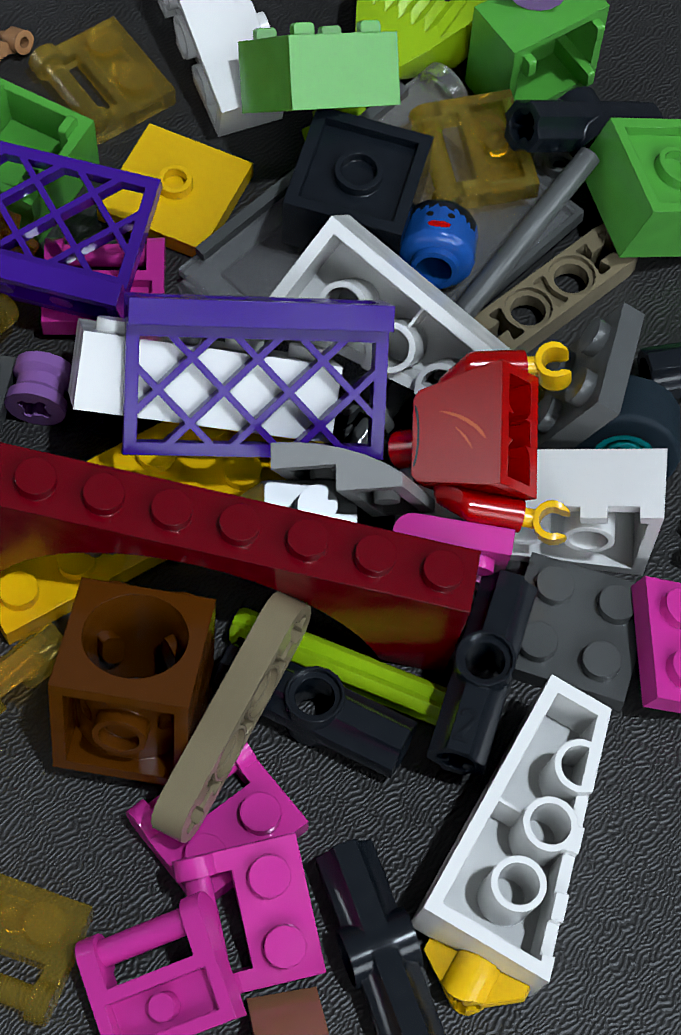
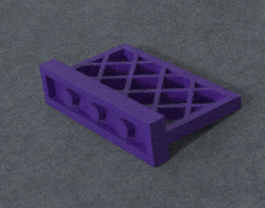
M0 141V165L7 161L22 164L30 177L0 194V213L12 234L0 240V297L96 321L97 316L124 318V292H130L163 188L161 179ZM32 167L43 169L44 171L36 175ZM64 175L80 178L88 193L56 209L44 186ZM91 181L101 183L102 185L94 188ZM122 189L142 193L143 197L139 210L117 223L114 222L102 202L105 198ZM37 190L50 213L18 230L6 207ZM95 204L108 228L77 244L64 221ZM57 225L70 248L49 260L34 257L26 241ZM132 230L127 244L122 235ZM116 239L124 253L118 277L92 271L84 256ZM20 246L24 254L10 250ZM75 260H78L82 268L71 266L68 264L74 262Z
M124 292L123 455L271 458V443L279 442H276L261 424L285 401L290 399L312 422L293 442L310 443L309 441L321 432L330 443L316 444L341 447L368 455L377 460H383L389 332H394L395 305L383 300ZM140 336L169 337L185 356L156 382L139 364ZM178 337L203 339L190 350ZM218 338L234 339L248 353L250 358L222 384L197 357ZM245 339L268 341L256 352ZM283 340H296L311 353L315 360L287 385L263 359ZM310 341H330L333 343L320 353ZM348 342L372 343L371 369L351 386L330 364L329 360ZM193 363L217 389L188 416L163 389ZM259 365L282 391L253 417L229 391L252 369ZM323 367L346 392L317 418L295 392ZM140 375L151 388L138 399V376ZM370 385L368 405L359 394ZM157 395L183 420L164 439H137V414ZM225 397L248 423L229 441H212L196 422L218 401ZM353 400L369 416L367 444L341 443L326 427ZM191 429L201 440L178 439ZM256 430L267 442L244 440Z

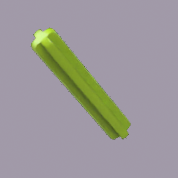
M249 608L239 609L229 629V640L232 644L239 636L246 639L260 614L259 612ZM305 632L301 643L291 659L292 662L304 668L312 666L327 668L338 675L345 688L436 726L447 690L446 687Z

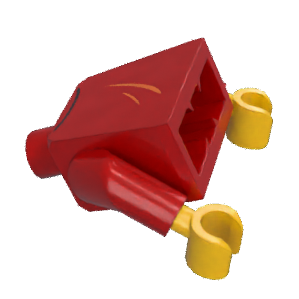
M550 341L539 347L535 356H527L525 350L473 351L466 354L439 378L437 384L418 391L413 399L412 429L395 431L389 438L388 453L391 462L398 469L411 468V476L414 483L433 490L436 502L440 506L467 522L515 529L516 533H519L522 527L532 528L542 543L559 545L567 540L566 535L546 532L541 528L540 523L550 513L570 517L569 509L563 503L556 500L543 502L536 509L527 508L525 500L537 499L538 386L540 384L547 390L560 391L571 384L572 371L567 369L551 371L545 368L551 362L568 361L569 351L567 347L560 342Z

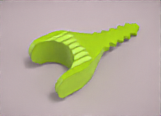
M357 0L356 24L362 20H379L381 32L397 31L399 80L421 77L455 68L468 58L474 7L487 0ZM366 107L334 110L359 116L366 110ZM310 126L302 129L304 140H306Z

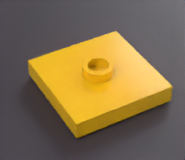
M151 123L148 124L120 169L161 179L163 188L147 238H165L167 248L195 259V248L226 223L253 177L252 162ZM122 189L105 198L102 202L114 222L117 223L139 210L143 194ZM97 209L98 220L106 223Z

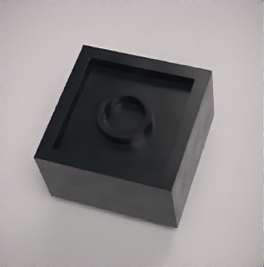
M316 109L283 200L281 242L306 249L331 216L350 215L399 256L414 206L420 203L428 179L434 136L334 109Z

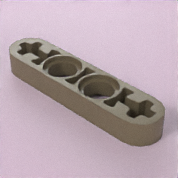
M603 223L596 226L479 312L474 319L495 337H497L498 328H500L503 334L497 338L511 350H525L527 354L626 280L634 272L638 257L619 258L618 254L613 252L600 261L599 269H597L595 265L601 258L603 247L610 252L616 250ZM562 274H573L584 281L586 288L578 293H568L559 289L554 280ZM518 306H532L540 311L543 315V320L535 325H523L512 317L511 311Z
M279 591L267 600L165 784L152 813V828L181 843H187L196 834L301 643L310 621L311 606Z

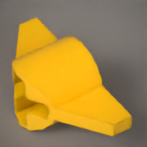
M429 938L424 948V953L443 988L447 1000L458 1014L470 1016L479 1013L484 1008L525 1002L531 990L529 985L500 972L494 964L467 950L457 951L433 938Z

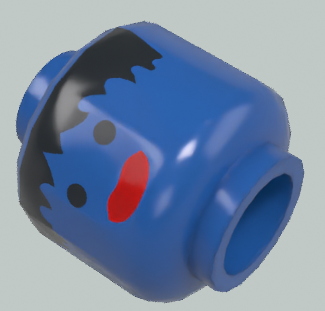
M444 199L426 200L414 206L399 257L438 289H446L458 285L470 275L475 263L478 243L477 223L471 213L458 203Z

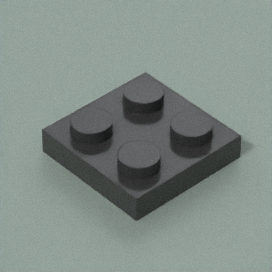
M623 302L604 319L595 318L590 322L582 336L567 348L569 351L568 361L551 362L546 365V369L551 371L561 369L572 371V382L567 388L560 391L546 389L544 398L539 402L538 449H573L620 415L645 316L644 313Z
M532 552L524 579L537 587V595L522 642L513 679L542 688L553 674L612 710L621 712L638 655L631 586L635 582Z

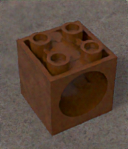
M81 578L48 683L53 767L159 785L167 783L206 712L213 682L216 599L199 597L187 592H169L132 586L120 581Z

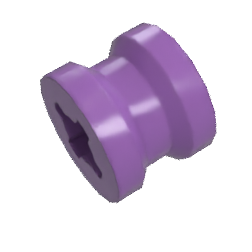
M26 351L19 354L13 367L16 384L10 386L7 390L4 400L5 408L13 416L31 424L44 426L62 422L68 408L64 394L69 388L72 365L62 357L49 352Z

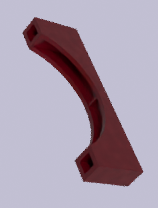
M0 442V573L10 566L26 560L67 553L139 555L197 565L254 581L313 606L357 634L372 648L380 660L444 674L471 611L481 551Z

